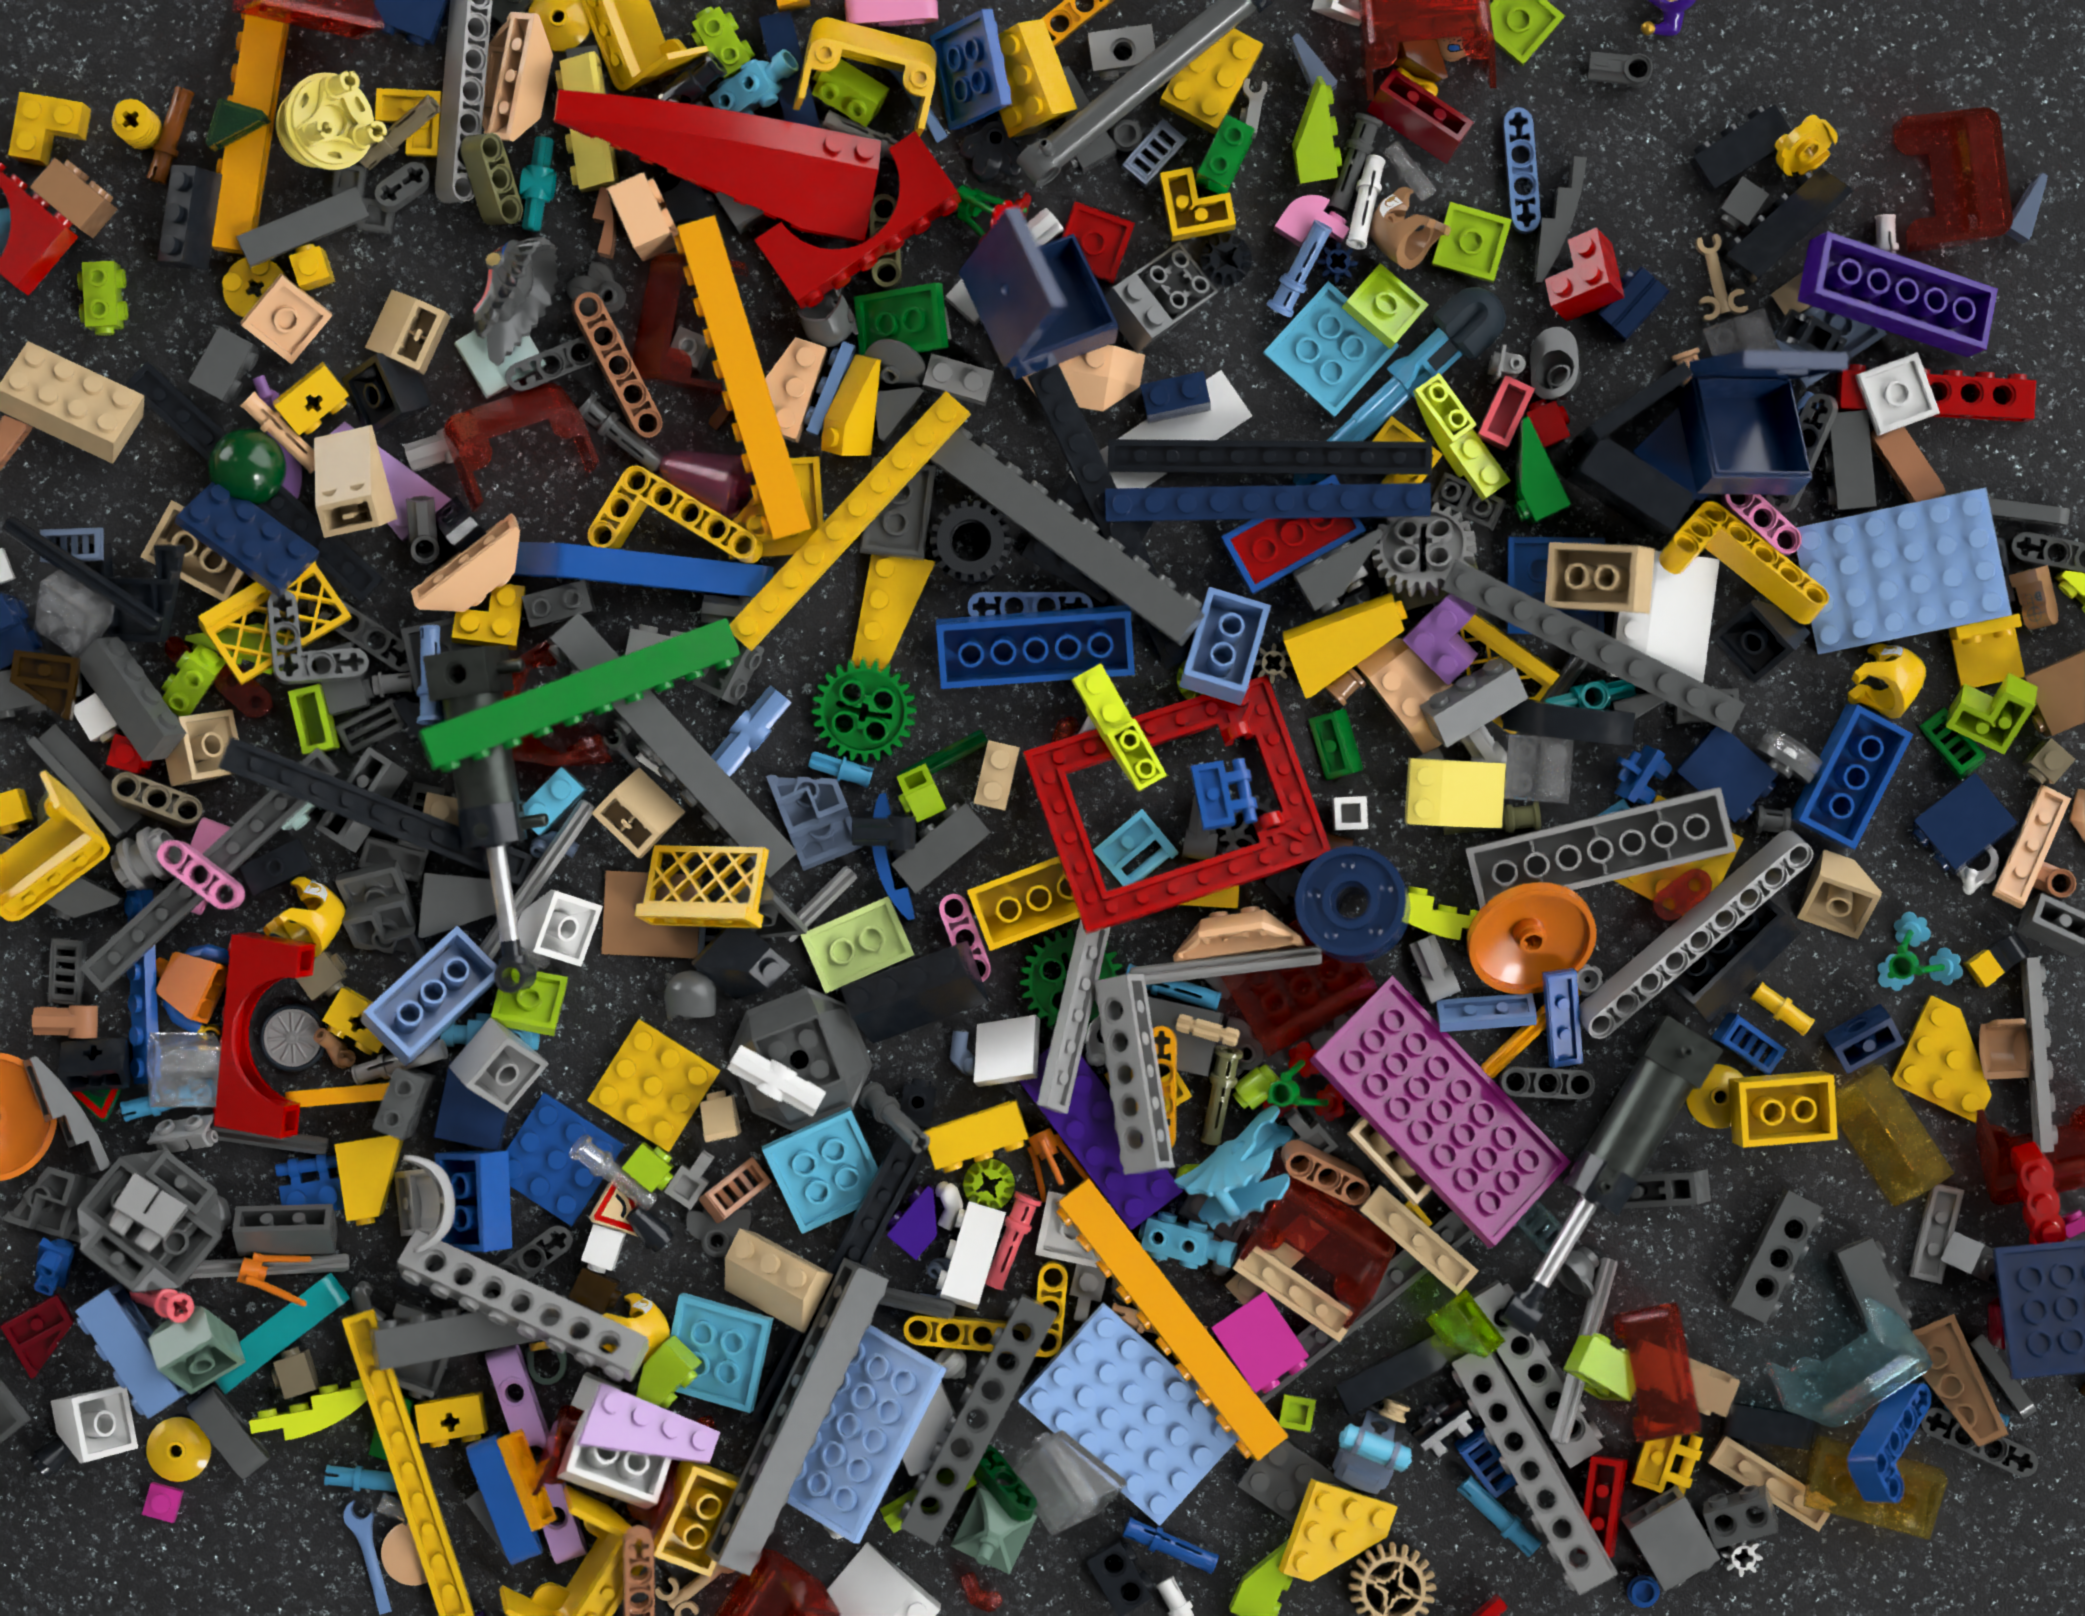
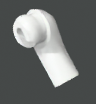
M942 1181L936 1186L935 1194L941 1198L945 1209L937 1224L951 1231L957 1220L960 1208L963 1209V1201L958 1188L953 1183Z

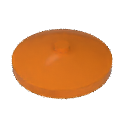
M1544 882L1523 884L1501 892L1479 910L1468 930L1467 952L1474 971L1490 987L1510 994L1544 992L1543 972L1574 968L1578 973L1583 968L1595 946L1596 924L1586 902L1569 888Z
M0 1053V1181L17 1177L38 1163L48 1150L57 1125V1118L45 1122L24 1067V1060L4 1053Z

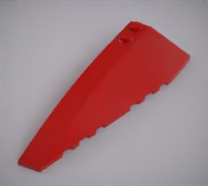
M558 90L554 115V122L592 139L598 137L610 143V147L619 151L625 149L641 156L640 160L651 165L653 162L668 168L667 172L716 194L722 192L733 197V201L743 206L749 204L764 211L763 215L775 220L778 217L791 223L790 227L799 231L857 243L865 242L879 171L880 140L758 115L692 104L570 90Z

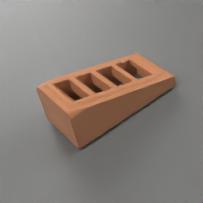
M6 415L2 416L0 420V471L33 428V426Z
M752 1156L699 1197V1201L714 1221L720 1223L772 1181ZM746 1169L757 1182L758 1185H756L755 1187L744 1175L743 1172ZM737 1178V1180L741 1183V1185L747 1191L745 1195L739 1189V1187L736 1185L733 1179ZM726 1186L737 1200L735 1203L729 1198L723 1187Z

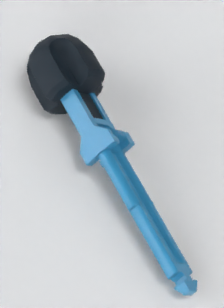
M1480 287L1466 288L1454 295L1434 314L1433 321L1438 328L1409 356L1395 360L1387 368L1393 377L1366 401L1327 441H1364L1411 397L1415 398L1413 391L1438 373L1442 375L1462 355L1466 356L1469 360H1476L1496 341L1504 330L1506 314L1499 298L1492 292ZM1294 474L1293 482L1296 485H1309L1312 481L1319 483L1328 474Z

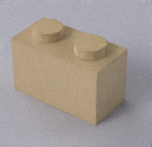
M988 740L974 804L1006 811L1020 747Z

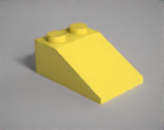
M1408 758L1404 822L1416 825L1502 828L1506 763Z

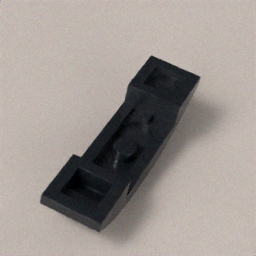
M1526 699L1504 713L1502 729L1576 741L1631 745L1636 712L1605 708L1600 710Z

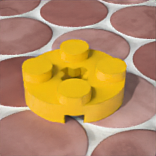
M1816 115L1806 117L1801 125L1789 134L1782 135L1776 141L1775 148L1778 151L1776 162L1786 175L1792 177V173L1795 172L1802 176L1809 170L1814 171L1830 156L1831 153L1827 149L1830 147L1831 142L1836 145L1838 139L1837 132L1826 120L1819 119Z
M246 258L237 261L230 267L222 281L223 295L227 305L235 314L244 318L261 297H257L255 294H248V290L251 288L250 283L253 281L256 283L263 282L264 287L260 289L263 295L280 273L286 277L285 273L276 263L270 260L252 268L249 267Z

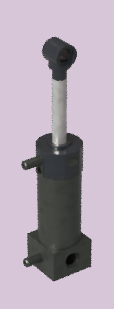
M508 645L482 646L423 656L429 700L442 701L445 721L504 700L503 692L515 690L512 673L525 669L523 659L510 660ZM502 745L490 749L492 755L474 762L471 757L460 760L461 766L452 771L458 804L457 815L462 847L464 849L479 846V850L486 849L503 956V958H498L499 966L496 968L494 980L498 988L503 992L515 993L529 989L535 983L537 972L535 966L528 960L527 954L522 955L506 845H512L511 841L528 839L526 829L547 826L549 818L545 813L525 816L523 801L519 797L512 748L504 750ZM513 968L519 972L520 979L518 983L512 979L511 972Z
M1669 1016L1656 1018L1634 1055L1639 1058L1587 1146L1584 1150L1582 1149L1572 1169L1563 1181V1184L1574 1191L1575 1195L1580 1199L1524 1292L1521 1290L1514 1292L1506 1303L1499 1317L1501 1321L1526 1336L1532 1333L1544 1312V1304L1541 1303L1542 1298L1596 1208L1601 1211L1604 1209L1617 1217L1619 1216L1625 1203L1637 1186L1638 1179L1692 1089L1701 1088L1723 1049Z

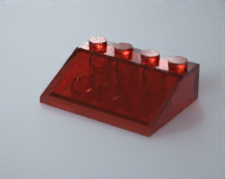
M233 0L232 12L351 39H359L382 30L385 23L372 0Z
M1298 919L1287 925L1305 941V946L1314 945L1302 929ZM1321 952L1322 963L1317 965L1220 977L1267 1057H1270L1369 999L1378 991L1376 983L1363 962L1349 963L1339 961Z

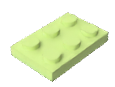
M889 896L807 931V934L800 935L825 994L915 955Z

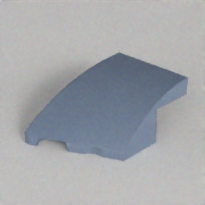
M776 775L766 776L793 847L797 851L796 854L803 871L863 848V846H852V818L837 779L820 778L814 780L809 777L799 776L797 778H782Z

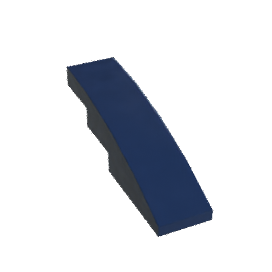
M790 10L760 17L759 21L770 63L774 55L785 49L794 56L799 66V70L789 78L783 77L779 80L783 89L778 92L785 121L820 128L809 82L805 99L799 111L793 109L803 59Z

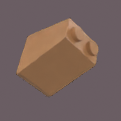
M2085 649L2021 678L2038 687L2035 707L2033 708L2035 715L2032 716V721L2039 733L2043 732L2045 737H2049L2085 722Z

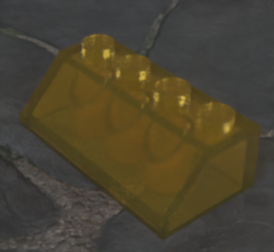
M1872 1065L1835 1090L1836 1121L1893 1207L1929 1191L1954 1174L1883 1065Z
M1817 1435L1808 1464L1803 1501L1805 1507L1930 1540L1948 1482V1478L1942 1468L1899 1457L1895 1465L1904 1483L1902 1499L1897 1503L1867 1502L1862 1498L1848 1469V1455L1854 1444Z

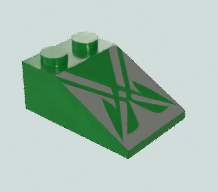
M1526 417L1518 424L1516 429L1515 499L1517 503L1513 506L1521 522L1526 521L1528 526H1531L1563 511L1571 504L1530 418Z

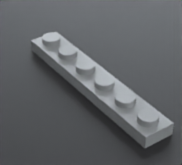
M1081 920L1076 933L1037 1103L1038 1106L1063 1114L1068 1113L1096 992L1094 981L1099 979L1110 932L1109 927L1086 935Z
M2040 957L2024 958L2020 961L2023 1010L2026 1022L2025 1029L2030 1048L2029 1092L2033 1141L2038 1144L2042 1152H2054V1144L2058 1143V1131L2056 1125H2052L2051 1112H2055L2056 1102L2054 1093H2050L2049 1080L2053 1079V1065L2051 1060H2047L2046 1048L2051 1045V1035L2049 1028H2045L2044 1015L2048 1014V1000L2042 994V983L2046 981V969L2043 963L2040 964Z

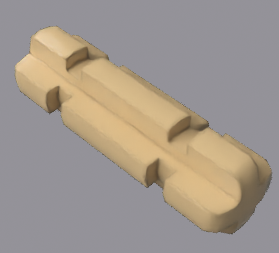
M1180 1014L1176 1023L1177 1031L1187 1034L1192 1032L1194 1036L1215 1042L1220 1040L1223 1041L1222 1044L1236 1046L1240 1031L1230 1027L1225 1029L1223 1025L1199 1018L1194 1020L1192 1016Z

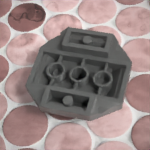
M809 987L747 1010L729 1050L731 1059H733L740 1045H743L770 1061L773 1059L798 1073L797 1076L826 1091L822 1102L812 1117L785 1101L780 1102L759 1091L753 1083L739 1077L751 1111L791 1131L808 1126L848 1107L854 1108L873 1066L858 1025L851 1018L847 1004ZM802 1050L807 1053L809 1062L805 1068H796L792 1064L791 1055L794 1051Z
M166 1149L119 1157L77 1207L81 1252L132 1293L160 1291L169 1288L173 1290L181 1289L222 1239L217 1189ZM134 1173L158 1187L160 1192L163 1190L184 1203L188 1208V1211L175 1225L166 1241L160 1240L150 1253L134 1243L143 1230L140 1226L133 1223L124 1237L109 1228L112 1216L116 1212L114 1205Z

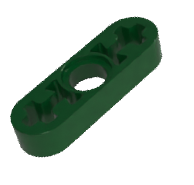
M988 1445L974 1474L1012 1519L1022 1522L1030 1520L1037 1507L1036 1497L1002 1455L993 1446ZM995 1479H1003L1006 1482H1008L1010 1486L1001 1485Z

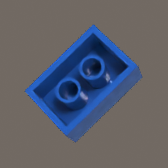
M460 1150L435 1153V1163L448 1175L455 1197V1214L452 1226L440 1241L462 1251L472 1252L512 1248L508 1151Z

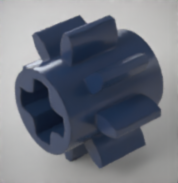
M1337 242L1333 251L1324 247L1322 251L1327 258L1317 261V265L1324 266L1325 268L1321 277L1326 278L1328 275L1334 277V284H1337L1339 277L1343 275L1346 279L1350 280L1352 275L1348 268H1354L1358 265V262L1350 261L1349 256L1352 254L1353 249H1348L1346 252L1341 250L1340 242ZM1332 257L1336 260L1341 257L1344 260L1343 270L1339 267L1335 269L1330 267Z

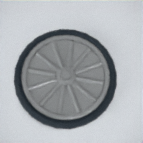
M301 1004L282 1005L271 1011L262 1022L259 1031L261 1051L264 1057L278 1069L290 1072L305 1070L313 1066L324 1053L325 1048L315 1042L313 1037L319 1028L326 1029L321 1017L311 1008Z

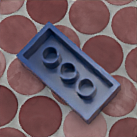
M1846 704L1812 771L1814 778L1809 785L1805 784L1791 812V820L1843 848L1856 849L1913 734L1859 705Z

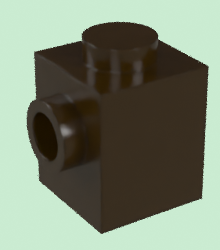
M586 1265L582 1267L568 1297L580 1302V1306L595 1313L601 1312L604 1314L608 1307L614 1309L622 1291L617 1290L620 1281L603 1273L592 1271L586 1268Z

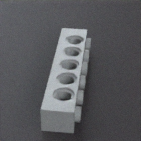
M1125 974L1094 981L1096 988L1095 1001L1099 1008L1101 1021L1100 1033L1104 1040L1106 1053L1105 1065L1109 1072L1111 1085L1110 1097L1113 1101L1116 1118L1115 1130L1119 1137L1120 1162L1123 1166L1124 1174H1140L1173 1168V1155L1144 974ZM1121 1005H1122V1007H1123V1013H1122V1015H1121V1012H1120ZM1126 1037H1127V1040H1128V1046H1127V1047H1126V1044H1125ZM1131 1069H1132V1072H1133V1078H1132V1079H1131V1077H1130ZM1136 1102H1137V1104H1138V1110H1137V1112H1136V1109H1135V1104H1136ZM1141 1134H1142V1136H1143V1143H1142V1144H1141V1141H1140V1136H1141Z
M1495 1280L1466 1298L1465 1302L1550 1437L1558 1406L1554 1408L1547 1407L1545 1398L1552 1391L1560 1392L1562 1395L1566 1376L1560 1366L1553 1368L1547 1357L1551 1356L1552 1353L1542 1338L1536 1341L1532 1333L1526 1336L1508 1324H1495V1312L1504 1308L1510 1297L1514 1294L1508 1283L1502 1286L1498 1280ZM1517 1336H1524L1527 1339L1526 1349L1520 1353L1513 1352L1511 1349L1512 1340ZM1533 1364H1542L1544 1366V1375L1539 1380H1531L1528 1377V1370ZM1581 1400L1575 1417L1579 1425L1578 1430L1570 1435L1567 1444L1562 1445L1553 1442L1569 1468L1574 1467L1603 1448L1599 1442L1603 1435L1594 1421L1587 1423L1582 1412L1586 1408Z

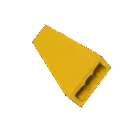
M1391 592L1283 631L1284 644L1306 699L1314 696L1404 631L1403 620L1408 617L1401 600L1395 602Z

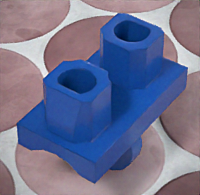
M1644 745L1640 753L1633 750L1628 760L1618 756L1615 762L1622 769L1616 778L1622 782L1616 789L1615 794L1632 803L1650 804L1655 797V791L1647 786L1648 781L1652 775L1663 781L1672 770V766L1664 759L1666 754L1659 749Z
M42 1238L38 1248L35 1272L37 1280L35 1281L34 1290L52 1296L57 1286L66 1288L75 1252L71 1242L64 1239H55L50 1242L49 1239Z

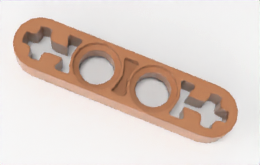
M639 1525L629 1528L623 1535L624 1616H636V1614L655 1616L654 1543L651 1531ZM636 1539H642L641 1553H636L634 1545ZM635 1565L647 1567V1571L642 1575L636 1576L630 1573L631 1568ZM638 1592L648 1595L646 1600L641 1603H634L630 1600L631 1596Z

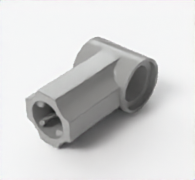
M464 424L438 430L436 435L404 445L406 457L413 472L443 462L447 464L454 463L473 456Z
M1485 725L1460 740L1471 756L1470 761L1506 763V769L1513 765L1504 748L1498 741H1494Z
M1435 934L1409 944L1411 954L1421 974V984L1430 1003L1461 991L1451 966L1446 963Z

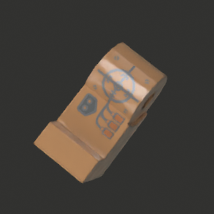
M2048 565L2009 575L2012 588L2016 587L2019 602L2022 605L2023 620L2027 628L2035 630L2055 625L2058 622L2059 614Z

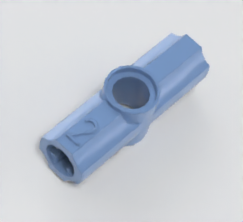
M770 685L760 698L757 699L749 711L746 710L729 730L730 734L711 755V758L731 777L751 752H755L772 731V726L792 702Z

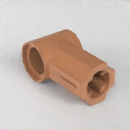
M2043 862L2033 888L2053 898L2068 897L2076 888V878L2069 870L2060 869L2047 862ZM2057 874L2062 875L2067 883L2066 888L2061 893L2056 892L2051 884L2053 877Z
M69 1005V1008L35 1007L32 1015L33 1035H68V1038H98V1006Z

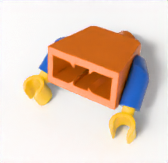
M212 944L189 947L184 954L175 951L169 961L162 957L156 959V976L161 978L157 985L156 993L163 998V1006L171 1022L192 1034H200L202 1042L208 1046L214 1045L215 1042L206 1037V1031L212 1030L221 1035V1029L215 1024L204 1026L202 1023L208 1024L225 988V978L228 973L230 957L228 949Z

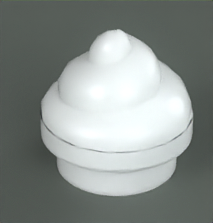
M945 1348L936 1356L935 1362L947 1368L943 1378L963 1379L965 1377L967 1364L966 1355L962 1350Z

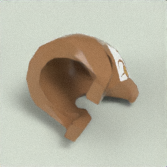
M1408 187L1398 188L1392 195L1380 202L1373 212L1368 233L1376 246L1391 261L1403 269H1412L1420 264L1441 235L1449 236L1451 228L1446 224L1425 215L1415 214L1404 219L1409 208L1410 195L1414 192ZM1420 225L1425 226L1422 230L1415 231Z

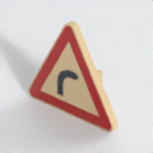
M622 1169L615 1171L592 1211L590 1220L593 1223L637 1236L629 1222L625 1219L627 1214L636 1207V1203Z

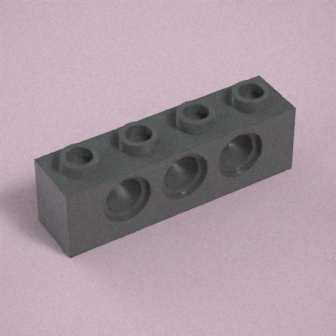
M1783 1188L1726 1304L1765 1324L1769 1318L1773 1320L1781 1305L1778 1299L1783 1289L1787 1291L1794 1280L1795 1273L1792 1270L1797 1260L1801 1262L1808 1252L1810 1245L1806 1242L1811 1232L1816 1233L1824 1219V1215L1821 1214L1823 1207ZM1790 1220H1796L1799 1223V1232L1793 1237H1787L1784 1231L1786 1223ZM1776 1249H1782L1785 1253L1784 1262L1781 1265L1773 1266L1770 1262L1771 1253ZM1761 1278H1768L1771 1283L1769 1292L1759 1295L1756 1292V1283Z

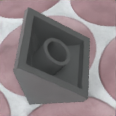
M764 879L758 913L763 915L761 928L751 929L762 938L807 934L808 928L799 916ZM748 885L735 896L739 903H749L751 890Z

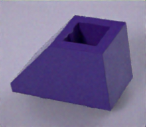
M930 1184L925 1189L919 1185L907 1199L911 1203L910 1207L904 1214L898 1210L887 1225L891 1228L887 1236L915 1260L918 1259L938 1234L934 1187Z

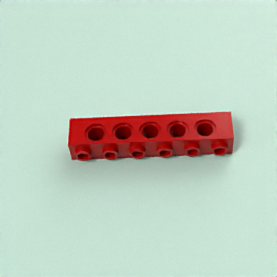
M1849 364L1847 370L1837 373L1836 402L1838 404V412L1867 410L1855 375L1866 371V365ZM1924 368L1929 384L1939 386L1943 393L1942 399L1936 401L1940 413L1932 417L2029 422L2034 419L2036 380H2027L2026 374H2007L2006 379L1995 378V373L1975 372V377L1962 376L1963 371L1943 370V375L1930 374V369ZM1963 386L1970 387L1974 391L1975 398L1972 403L1962 399L1961 389ZM1995 388H2000L2006 393L2007 400L2005 404H1998L1994 400L1993 391Z

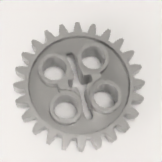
M1436 502L1431 509L1430 517H1386L1388 525H1378L1383 534L1372 549L1374 568H1377L1378 577H1385L1386 586L1395 583L1397 593L1406 587L1410 597H1412L1416 590H1420L1422 598H1425L1427 590L1431 589L1438 596L1439 587L1443 586L1455 560L1468 566L1475 564L1474 554L1477 553L1475 533L1471 531L1469 521L1463 522L1461 512L1452 516L1451 506L1440 511L1439 502ZM1425 526L1427 527V567L1425 572H1421V529Z

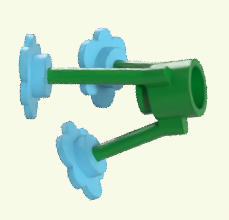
M1905 912L1901 920H1896L1894 923V928L1897 930L1896 940L1901 943L1897 947L1898 954L1888 955L1886 962L1878 965V971L1881 973L1878 982L1882 987L1887 988L1891 986L1893 990L1899 991L1903 985H1909L1913 982L1914 974L1930 973V977L1934 981H1942L1944 985H1950L1953 979H1959L1963 975V969L1959 965L1961 958L1958 954H1952L1950 949L1944 947L1937 951L1936 956H1932L1929 959L1930 965L1920 966L1916 955L1908 951L1907 947L1909 944L1912 947H1917L1921 941L1929 940L1931 932L1926 927L1927 920L1924 917L1917 918L1913 912Z

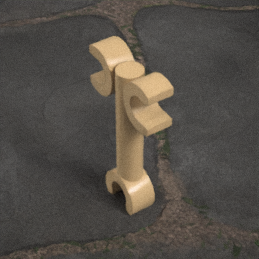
M1718 234L1712 236L1713 248H1706L1703 245L1702 237L1698 238L1695 243L1697 251L1705 255L1715 298L1706 296L1698 301L1699 305L1710 304L1713 307L1712 314L1702 317V320L1705 322L1714 320L1718 315L1729 312L1739 315L1748 310V306L1737 307L1734 304V297L1743 295L1745 293L1744 289H1736L1727 295L1717 254L1721 247V237Z
M717 1563L711 1577L700 1574L680 1590L679 1581L671 1575L668 1581L673 1586V1591L665 1593L657 1586L655 1594L659 1599L667 1601L669 1606L675 1611L674 1616H682L681 1610L684 1608L691 1609L697 1615L699 1607L689 1599L720 1574L733 1573L735 1570Z

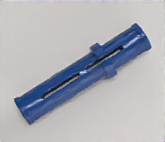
M1129 1517L1122 1533L1123 1537L1148 1546V1550L1151 1552L1157 1550L1204 1570L1209 1574H1212L1219 1558L1218 1554L1163 1532L1164 1528L1159 1526L1154 1528Z

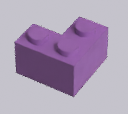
M1448 593L1403 638V641L1447 685H1450L1471 665L1478 655L1457 633L1473 617L1477 609L1471 603L1451 593Z

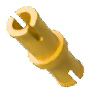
M1761 982L1750 997V999L1755 1000L1773 1013L1775 1020L1779 1021L1781 1019L1802 1036L1808 1032L1815 1022V1019L1795 1007L1790 998L1784 999L1766 986L1764 982Z

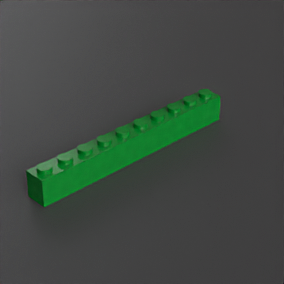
M727 618L426 728L421 730L418 735L432 771L440 768L442 773L460 767L459 761L471 757L474 762L492 755L490 749L502 745L504 750L522 744L521 738L533 734L534 739L553 732L551 726L563 722L565 727H569L582 722V715L594 711L595 716L613 710L612 704L624 700L626 705L644 698L643 692L655 689L657 694L673 688L674 684L672 681L684 677L686 682H690L704 676L703 670L715 666L716 671L730 667L734 665L733 659L740 655V651Z

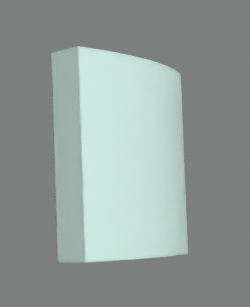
M474 330L454 343L486 399L509 388L505 380V374L511 365L539 354L531 337H522L521 346H514L512 354L505 356L504 362L496 366L489 360L487 336L485 338L478 337ZM542 359V361H541V368H544V366L546 365V363H545V361ZM534 361L529 362L532 369L521 372L519 368H516V374L511 377L512 381L515 383L536 372Z

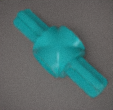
M537 136L535 138L531 165L523 167L520 179L519 194L521 198L526 200L522 228L532 232L541 230L545 203H550V200H553L556 188L557 175L555 170L550 168L554 140L545 136Z
M1601 679L1573 686L1570 688L1569 693L1546 698L1544 703L1601 710L1609 708L1613 701L1633 697L1636 694V686L1623 679L1605 683ZM1588 689L1595 696L1592 706L1585 700V693Z

